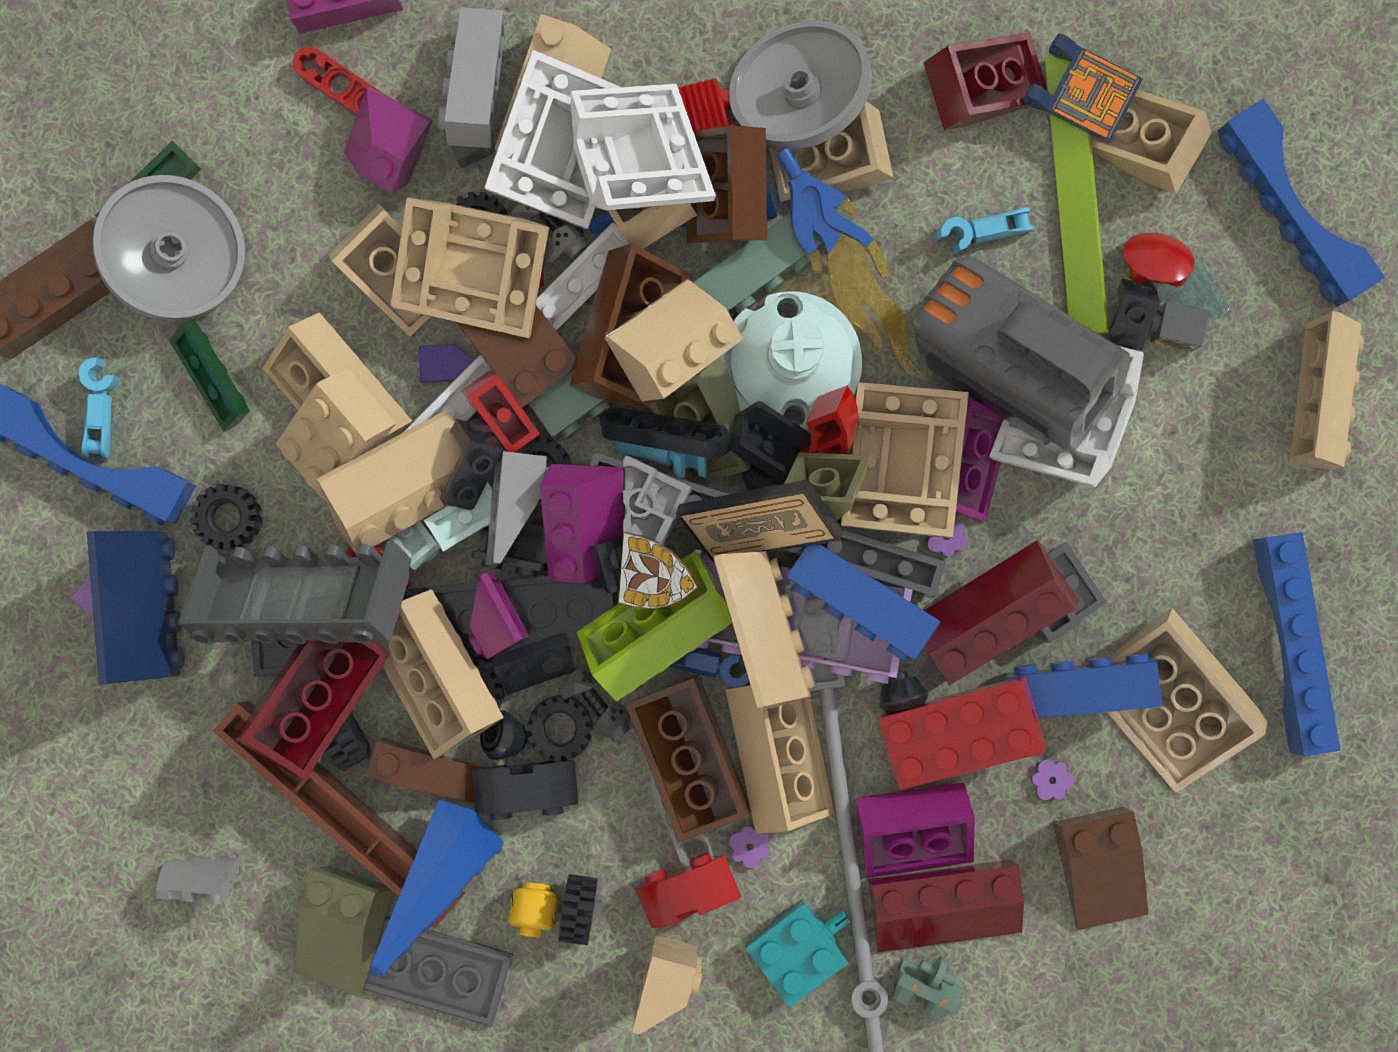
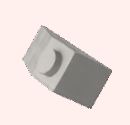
M502 452L494 468L485 565L493 566L502 562L540 500V483L549 468L546 467V456Z

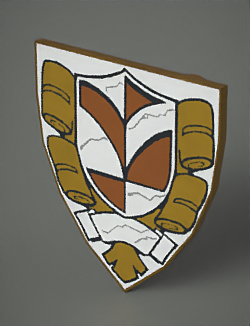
M624 532L618 603L646 609L667 607L685 599L699 587L689 568L673 551L656 540Z

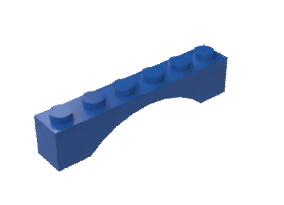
M1264 98L1229 120L1218 130L1221 135L1219 141L1226 153L1233 154L1241 165L1239 167L1241 176L1247 183H1253L1261 194L1259 201L1266 212L1273 213L1280 222L1279 230L1282 237L1287 242L1294 243L1301 253L1299 256L1301 265L1306 271L1315 274L1321 283L1319 285L1320 292L1328 302H1334L1336 307L1385 278L1365 247L1347 242L1330 233L1314 220L1302 206L1290 185L1284 165L1282 146L1284 127Z
M0 384L1 442H5L6 438L17 443L15 450L33 459H36L38 455L48 459L47 467L66 476L69 472L80 476L81 478L78 483L93 491L99 492L101 488L113 494L110 500L123 507L131 509L132 505H135L145 510L142 516L162 526L165 521L177 523L197 485L157 466L115 470L89 462L72 451L57 436L47 421L39 402L8 386Z
M1303 532L1253 539L1259 578L1271 606L1280 643L1284 675L1283 718L1289 752L1301 756H1310L1341 751Z

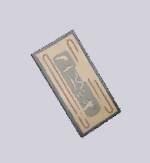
M809 479L679 504L676 515L712 562H714V556L720 554L761 551L768 553L840 541L843 532Z

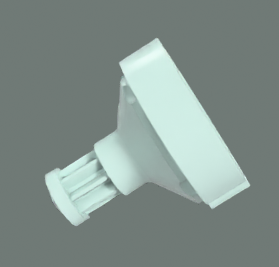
M787 291L774 293L766 297L762 308L756 311L745 308L733 321L743 340L721 355V360L736 388L740 412L757 401H762L783 416L786 411L796 409L801 412L804 418L803 424L800 427L810 433L806 421L818 396L846 385L849 386L853 395L855 394L862 371V353L859 339L845 315L828 301L803 292ZM789 303L795 307L797 314L793 318H784L778 314L777 308L781 304Z

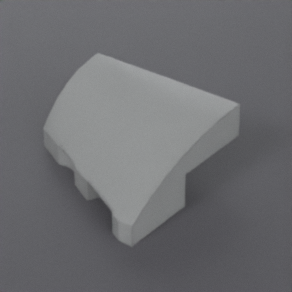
M626 455L623 460V467L625 468V490H623L625 518L623 520V534L626 531L656 540L665 546L679 518L676 515L678 506L687 502L692 487Z
M239 858L166 861L158 877L156 898L166 900L177 899L185 902L210 898V904H222L230 897V880L239 874Z

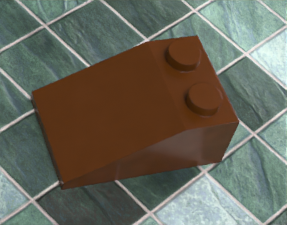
M535 306L530 338L456 322L491 371L500 377L521 408L575 368L576 357L537 306Z
M1119 807L1053 822L1077 930L1148 915L1143 853L1134 811L1125 807Z

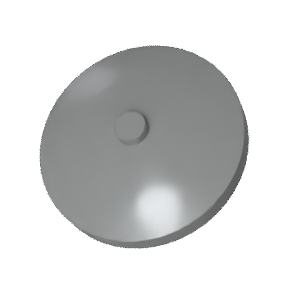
M801 21L783 26L758 40L739 61L732 75L729 87L731 110L739 126L766 128V145L769 148L784 150L788 147L790 150H797L818 145L843 131L864 107L872 84L870 61L861 41L851 31L840 25L826 21Z
M153 175L126 184L118 189L104 204L93 231V257L102 281L120 302L135 312L150 318L165 321H181L202 316L218 307L227 299L242 274L245 261V243L237 218L228 205L212 190L184 177Z

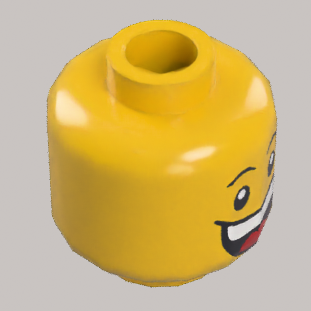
M522 882V887L515 889L511 894L508 913L509 924L519 928V936L541 938V931H549L555 926L558 896L551 892L550 885Z

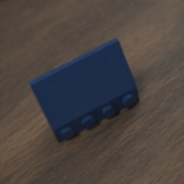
M160 531L87 532L99 685L180 676L179 669L184 667L185 658L182 647L177 646L176 633L181 631V626L178 624L180 613L174 610L173 596L178 595L179 587L176 575H171L170 560L175 559L176 554L174 541L168 539V533Z

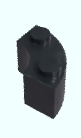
M550 760L524 764L497 765L471 770L475 812L477 814H490L491 820L513 818L512 812L542 810V815H558L564 813V806L578 804L575 760H562L561 762Z

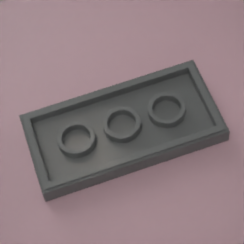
M389 917L384 919L373 959L390 920ZM430 929L427 931L423 930L412 942V946L405 955L401 954L393 962L383 978L370 975V965L363 990L492 1027L513 953Z

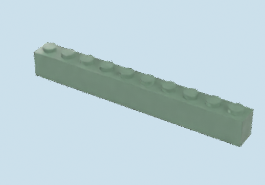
M789 213L767 229L766 241H750L693 283L725 306L729 314H732L734 311L740 314L745 308L750 309L756 303L754 297L765 290L767 294H770L778 289L785 282L783 276L794 269L796 273H799L812 264L814 259L811 256L822 248L824 250L823 243L819 236L813 232L817 249L809 254H805L794 237ZM841 236L833 248H835L839 243L842 242L843 239ZM574 370L528 403L554 440H557L559 437H562L564 441L581 430L579 423L591 416L594 420L601 413L611 408L608 404L609 401L598 399L570 386Z

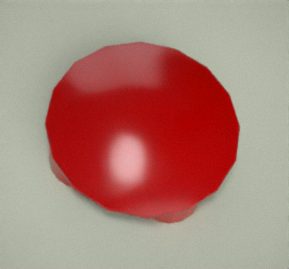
M1157 232L1141 233L1131 237L1124 245L1123 257L1130 268L1129 277L1135 282L1146 283L1152 281L1180 287L1186 283L1188 276L1194 270L1195 259L1191 250L1183 242L1172 236Z

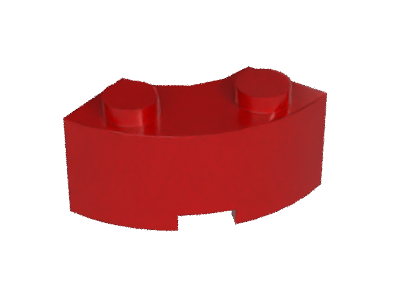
M848 385L817 397L806 421L811 433V442L803 446L800 452L849 453L858 430L859 413L856 400Z
M706 852L690 859V865L670 872H665V869L661 868L645 875L644 879L646 882L635 887V890L651 928L674 925L696 912L700 916L741 898L725 855L710 856V853Z

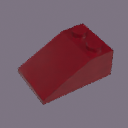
M1030 32L948 45L923 62L944 130L969 126L1030 107L1024 104L1023 98L1032 84H1037L1048 91Z

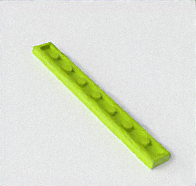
M1053 55L1045 57L1048 92L1052 96L1071 62ZM1050 114L1068 315L1100 335L1109 334L1091 134Z

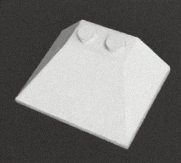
M532 50L484 189L587 230L595 207L591 206L574 151L570 94L573 90L618 88L620 86Z
M677 84L571 91L574 151L591 206L603 210H616L715 200L716 195Z
M1121 347L1130 353L1126 382L1117 397L1073 453H1068L1053 442L1044 445L1004 419L989 457L996 461L1096 487L1112 467L1133 410L1143 362V352Z

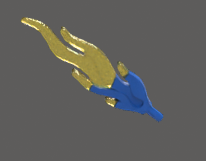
M788 147L776 154V157L790 178V181L787 183L790 188L792 231L798 244L807 255L814 273L821 274L823 267L821 255L813 238V232L819 236L823 243L831 288L840 309L870 338L874 352L881 353L883 350L881 334L871 319L864 313L861 307V300L868 304L884 324L896 362L904 372L915 379L926 382L927 377L914 365L908 354L905 322L901 310L882 291L869 270L865 253L869 254L875 269L883 279L891 277L882 251L871 235L863 228L841 216L835 209L838 208L849 215H855L857 213L856 207L837 189L815 179L808 171L803 172Z

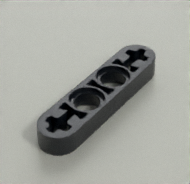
M611 408L599 416L602 436L609 440L705 458L721 457L730 451L729 431L722 425L626 408Z

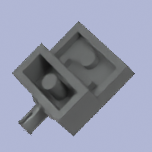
M1067 542L1050 551L1048 555L1079 599V602L1074 611L1038 632L1044 643L1053 642L1080 624L1082 619L1107 603Z

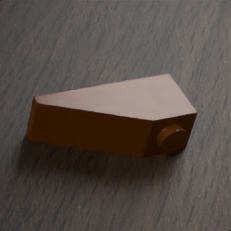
M382 738L375 743L365 777L407 789L474 803L471 770L485 767L444 755L434 760L427 750Z

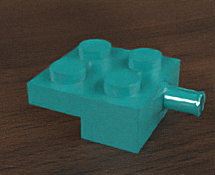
M802 899L774 920V924L747 943L745 948L788 1007L791 1008L848 964L847 958L836 945L833 935L851 922L845 913L840 910L839 913L824 923L813 914Z

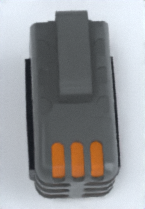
M971 256L959 257L952 262L934 288L926 295L920 306L916 308L913 315L912 324L919 354L926 360L929 370L960 391L969 392V397L1042 444L1047 445L1053 442L1070 454L1078 448L1117 397L1127 379L1129 352Z

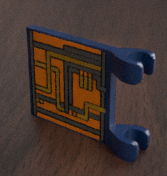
M1058 34L1049 47V53L1057 58L1071 61L1053 96L1043 87L1032 84L1026 92L1023 102L1032 108L1046 111L1110 143L1143 78L1078 46L1068 36Z

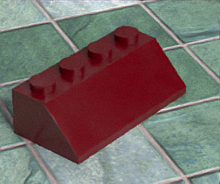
M1037 539L923 610L941 622L926 644V648L948 684L951 685L1074 611L1079 599Z
M330 612L320 613L316 619H332L333 614ZM307 640L304 644H298L234 739L272 763L306 780L390 653L374 642L363 644L339 641L336 644H330L321 640Z
M1011 859L868 879L878 952L1022 933L1023 891L1019 865Z

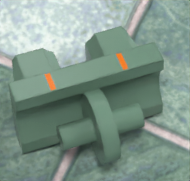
M903 957L898 966L894 999L906 1006L911 1005L917 995L926 999L924 1013L929 1018L940 1023L950 1012L955 1015L962 1007V1003L959 1001L962 987L955 984L956 976L946 971L948 966L947 959L939 957L934 965L922 960L920 965Z

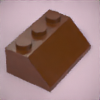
M731 125L693 131L716 197L714 201L690 203L697 216L687 221V243L766 241V128Z

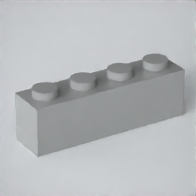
M460 7L458 22H452L451 42L455 44L454 50H448L447 71L451 72L450 78H444L443 100L447 101L446 107H440L439 129L445 130L447 145L491 148L505 40L503 10Z

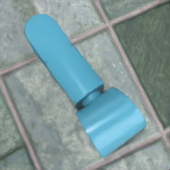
M1030 207L970 220L969 223L961 217L950 218L936 230L934 241L935 243L940 242L950 232H954L958 237V242L953 247L954 255L963 251L971 242L979 244L1032 232L1035 228L1034 225L1029 223L1028 213L1031 212ZM1013 217L1016 229L1009 230L1007 219Z
M98 357L85 360L78 372L79 380L83 386L92 390V394H86L81 451L83 457L88 458L91 454H98L102 458L108 459L111 445L112 396L107 395V392L116 388L120 377L105 375L101 381H97L96 375L98 371L102 370L105 366V360ZM93 429L102 430L101 440H92Z
M614 441L616 449L622 454L642 457L667 467L673 464L674 474L680 479L685 477L686 468L696 469L701 477L706 478L707 458Z

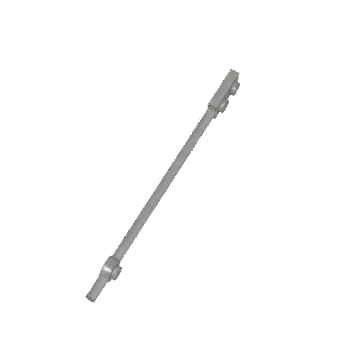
M823 615L799 619L801 620L800 633L805 648L804 652L807 653V649L835 654L838 642L836 617L833 615ZM816 662L815 669H810L815 688H811L809 691L820 690L859 981L851 989L850 1000L856 1013L865 1019L869 1052H884L879 1016L888 1005V995L884 986L873 977L834 688L845 686L844 675L830 673L831 665ZM866 991L875 993V999L870 1003L862 1000V995Z

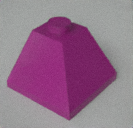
M368 87L363 96L344 154L361 177L393 193L409 183L433 120Z
M485 572L481 574L469 626L473 634L469 636V640L479 656L484 653L486 659H490L530 637L496 573Z

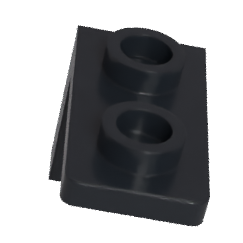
M1121 279L1117 291L1120 304L1106 339L1119 347L1142 351L1161 303L1157 289L1153 287L1154 285L1151 282L1138 283L1133 280Z
M456 419L450 432L463 451L440 496V500L444 505L473 510L504 450L491 432V427L482 421L472 420L468 422Z

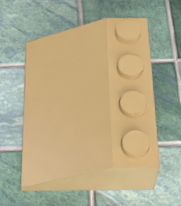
M766 551L714 556L757 708L769 710L810 698L809 689L815 688L810 667H802L798 653L804 651V646L799 631H792L788 617L794 615L788 594L781 595L777 581L783 580L777 558L770 560V556Z
M1173 608L1145 626L1110 656L1111 663L1126 661V655L1148 653L1149 659L1157 658L1163 707L1107 713L1175 793L1266 734L1267 717Z

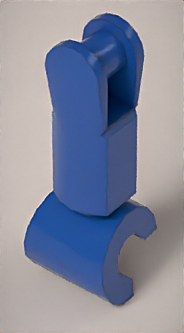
M696 648L684 655L682 665L673 663L668 666L713 678L718 673L721 675L722 680L731 687H742L750 682L747 673L739 678L731 674V667L741 660L742 655L738 654L729 655L722 660L719 653Z

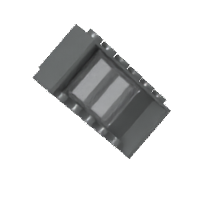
M387 541L383 556L369 544L359 545L357 557H350L339 546L330 544L326 548L325 558H318L308 547L298 545L295 548L293 559H288L275 547L266 546L262 559H257L245 548L235 547L231 557L232 560H227L212 546H205L178 624L191 634L190 637L193 640L203 644H211L212 642L241 644L247 641H259L265 644H273L275 641H290L304 644L307 640H321L330 644H336L339 641L363 644L391 642L410 574L408 571L412 559L394 541Z

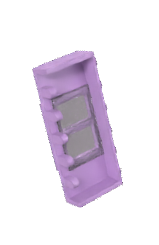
M694 549V551L696 550L722 587L715 561L712 562L704 551ZM780 566L783 580L777 581L781 595L788 594L794 615L788 617L791 630H798L802 639L804 651L798 653L802 667L809 666L810 669H815L816 662L831 665L830 673L851 676L852 670L867 672L866 680L887 684L889 677L897 678L900 659L886 650L890 643L879 636H876L874 641H871L854 630L857 622L845 615L842 620H839L822 609L826 602L816 595H813L808 600L791 589L795 582L787 576L792 568ZM886 586L911 602L912 589ZM733 623L698 646L708 648L709 642L723 644V652L742 655Z

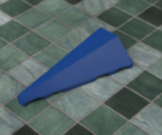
M438 800L372 961L370 975L383 978L393 962L401 954L405 955L412 946V942L423 930L427 931L461 895L464 886L475 875L478 876L484 870L485 864L495 853L498 855L501 852L503 840L473 809Z

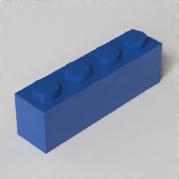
M820 544L806 546L787 576L795 582L791 589L808 600L813 595H816L826 602L822 609L839 620H842L845 615L857 622L854 630L871 641H874L876 636H879L890 643L886 650L904 662L909 656L917 660L941 623Z
M1148 653L1126 655V661L1111 663L1110 657L1088 659V665L1074 667L1073 661H1058L1050 663L1051 669L1036 670L1035 664L1015 666L1014 672L1008 673L1006 676V680L1023 675L1026 676L1038 718L1163 707L1157 658L1149 659Z

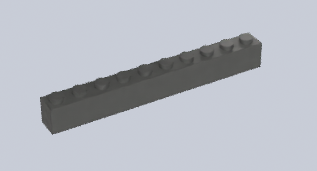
M594 452L590 466L623 467V461ZM623 467L624 488H625V468ZM667 475L692 487L687 502L729 495L728 493ZM843 530L840 541L820 544L882 584L895 588L912 589V593L927 598L936 597L946 561ZM806 546L780 550V552L800 557Z

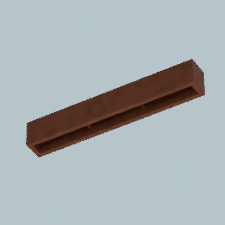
M250 701L237 703L216 726L213 732L399 897L418 850L319 762H317L307 779L303 780L234 739L256 707ZM464 891L432 925L434 929L463 897Z

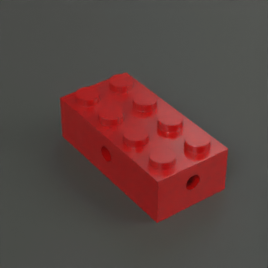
M1025 675L930 700L925 704L909 709L884 713L878 718L899 790L1042 754L1047 747Z

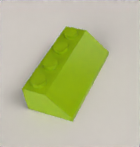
M696 550L682 559L699 584V587L685 599L670 606L655 609L638 608L618 603L577 631L592 676L616 702L628 693L635 691L640 685L656 674L663 672L675 661L695 650L700 644L719 631H723L732 623L723 589Z

